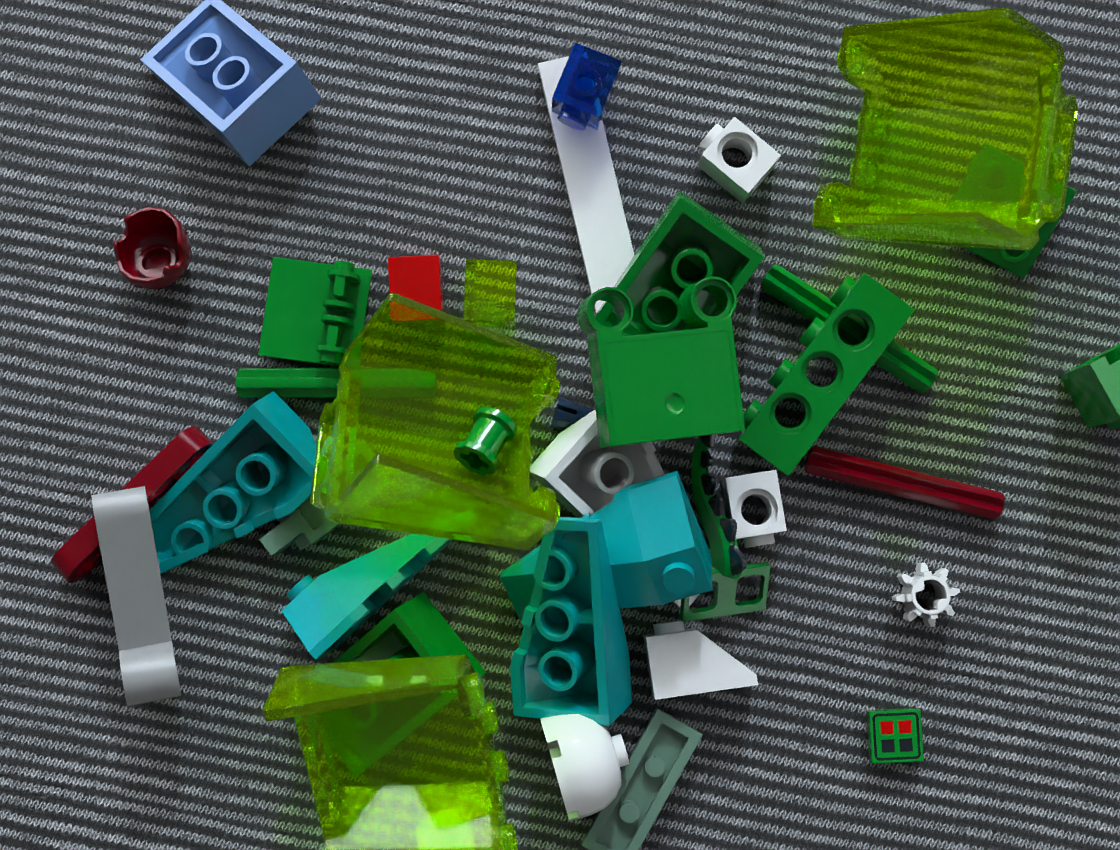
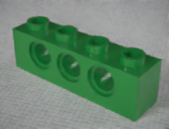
M865 272L860 273L856 280L847 275L829 299L836 307L823 322L816 317L798 340L805 348L793 363L786 358L781 362L767 381L774 389L762 404L754 399L743 413L745 431H741L738 439L787 476L791 474L915 311L914 308ZM853 314L859 316L864 321L866 332L860 342L848 345L839 338L838 325L844 317ZM819 356L831 359L835 367V374L832 380L825 385L812 384L806 375V368L809 362ZM786 398L798 399L804 406L803 418L792 426L783 425L775 418L776 406Z

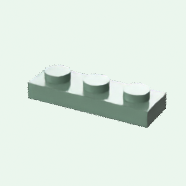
M656 707L628 757L630 765L623 766L621 770V788L616 798L605 809L597 813L581 841V846L588 850H639L703 734Z

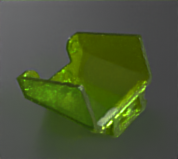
M1009 7L844 27L841 47L837 54V66L849 84L864 92L862 111L858 118V136L854 161L850 167L851 181L850 187L840 182H828L821 187L814 200L812 226L835 237L847 240L1031 250L1039 241L1038 230L1045 222L1057 221L1065 208L1079 110L1075 94H1064L1061 71L1066 59L1062 44Z
M390 293L345 351L339 367L340 378L337 397L333 403H325L320 416L310 503L314 507L325 510L324 516L328 520L337 523L530 550L546 533L553 531L560 516V505L556 502L554 490L542 486L533 493V488L530 487V465L534 456V449L530 445V423L545 407H550L558 396L560 381L556 378V356L399 294ZM480 407H492L504 412L514 421L517 427L513 440L505 442L497 456L499 464L494 474L480 475L466 469L456 460L453 453L457 443L465 441L474 426L473 416Z
M467 654L281 667L264 705L263 713L265 721L294 717L325 839V850H518L513 823L507 824L503 783L509 782L507 757L504 750L496 751L492 735L499 733L494 701L485 702L481 675L479 672H475Z

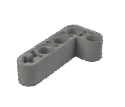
M145 486L91 495L118 643L120 668L127 706L181 696Z

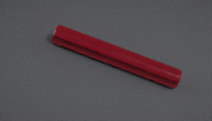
M820 447L810 448L805 461V471L808 474L989 519L999 518L1003 511L1005 496L998 491Z

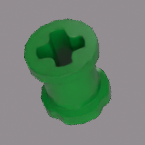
M480 407L473 416L474 426L465 441L457 443L453 453L456 460L466 469L480 475L494 474L499 464L497 456L505 442L513 440L517 427L514 421L504 412L492 407Z

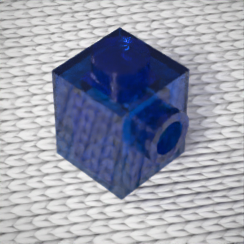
M575 42L552 96L551 112L558 114L557 119L571 128L585 130L588 126L598 130L620 77L622 61Z

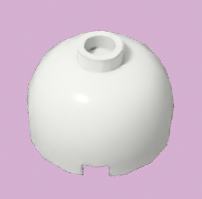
M579 714L557 715L540 719L569 821L584 818L605 809L616 798L621 788L620 767L630 765L621 734L611 737L605 725H599L594 720Z

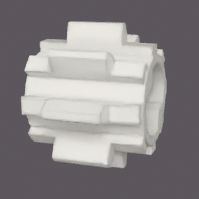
M917 563L916 572H913V577L906 574L897 575L903 587L901 593L892 596V600L903 602L906 606L903 615L905 621H912L917 616H920V618H923L925 626L935 627L938 613L949 616L955 614L952 606L949 605L950 596L960 593V589L948 587L946 581L949 570L946 568H940L932 574L931 571H928L926 563ZM924 581H928L934 587L935 597L928 599L927 608L923 609L917 603L916 592L924 590Z

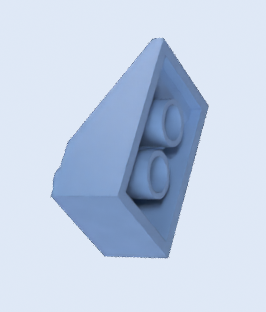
M204 0L140 59L223 144L249 167L322 99L294 59L222 0Z

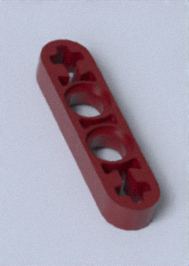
M197 426L185 429L172 439L121 490L145 486L150 510L204 455L213 443ZM94 516L51 559V564L68 583L80 580L102 561Z

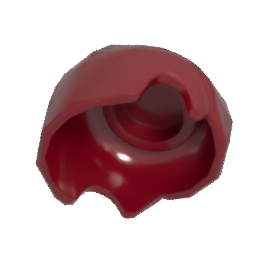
M149 206L128 214L124 218L125 232L122 238L113 243L120 274L136 288L161 290L181 278L190 264L192 251L189 235L180 221L166 209Z

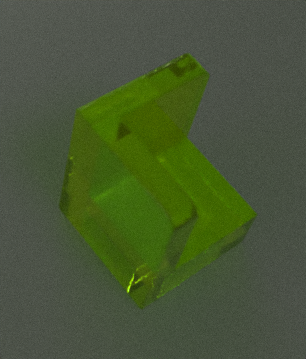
M466 259L463 314L466 327L516 329L517 264L515 261Z

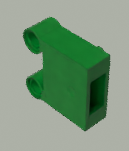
M710 276L690 285L682 292L678 303L680 316L687 325L695 329L622 336V331L630 325L633 319L634 311L632 301L624 291L616 287L601 288L581 302L577 311V321L580 329L587 335L600 448L745 431L731 317L736 309L737 296L734 288L728 281L721 277ZM700 290L711 293L715 298L717 309L714 316H708L699 309L697 298ZM597 301H606L615 309L616 321L612 327H605L595 319L593 312Z

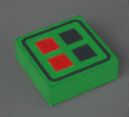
M921 709L866 710L869 762L875 764L924 761Z

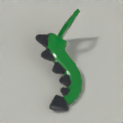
M716 435L697 437L691 465L694 504L710 543L712 566L715 568L712 569V581H715L714 598L712 604L708 607L689 609L690 597L681 599L679 619L682 622L766 610L771 565L768 562L747 564L745 556L738 547L736 520L726 517L723 495H714L716 478L709 474L708 467L713 464L709 447H715ZM761 575L758 597L750 601L735 602L738 580L745 576Z

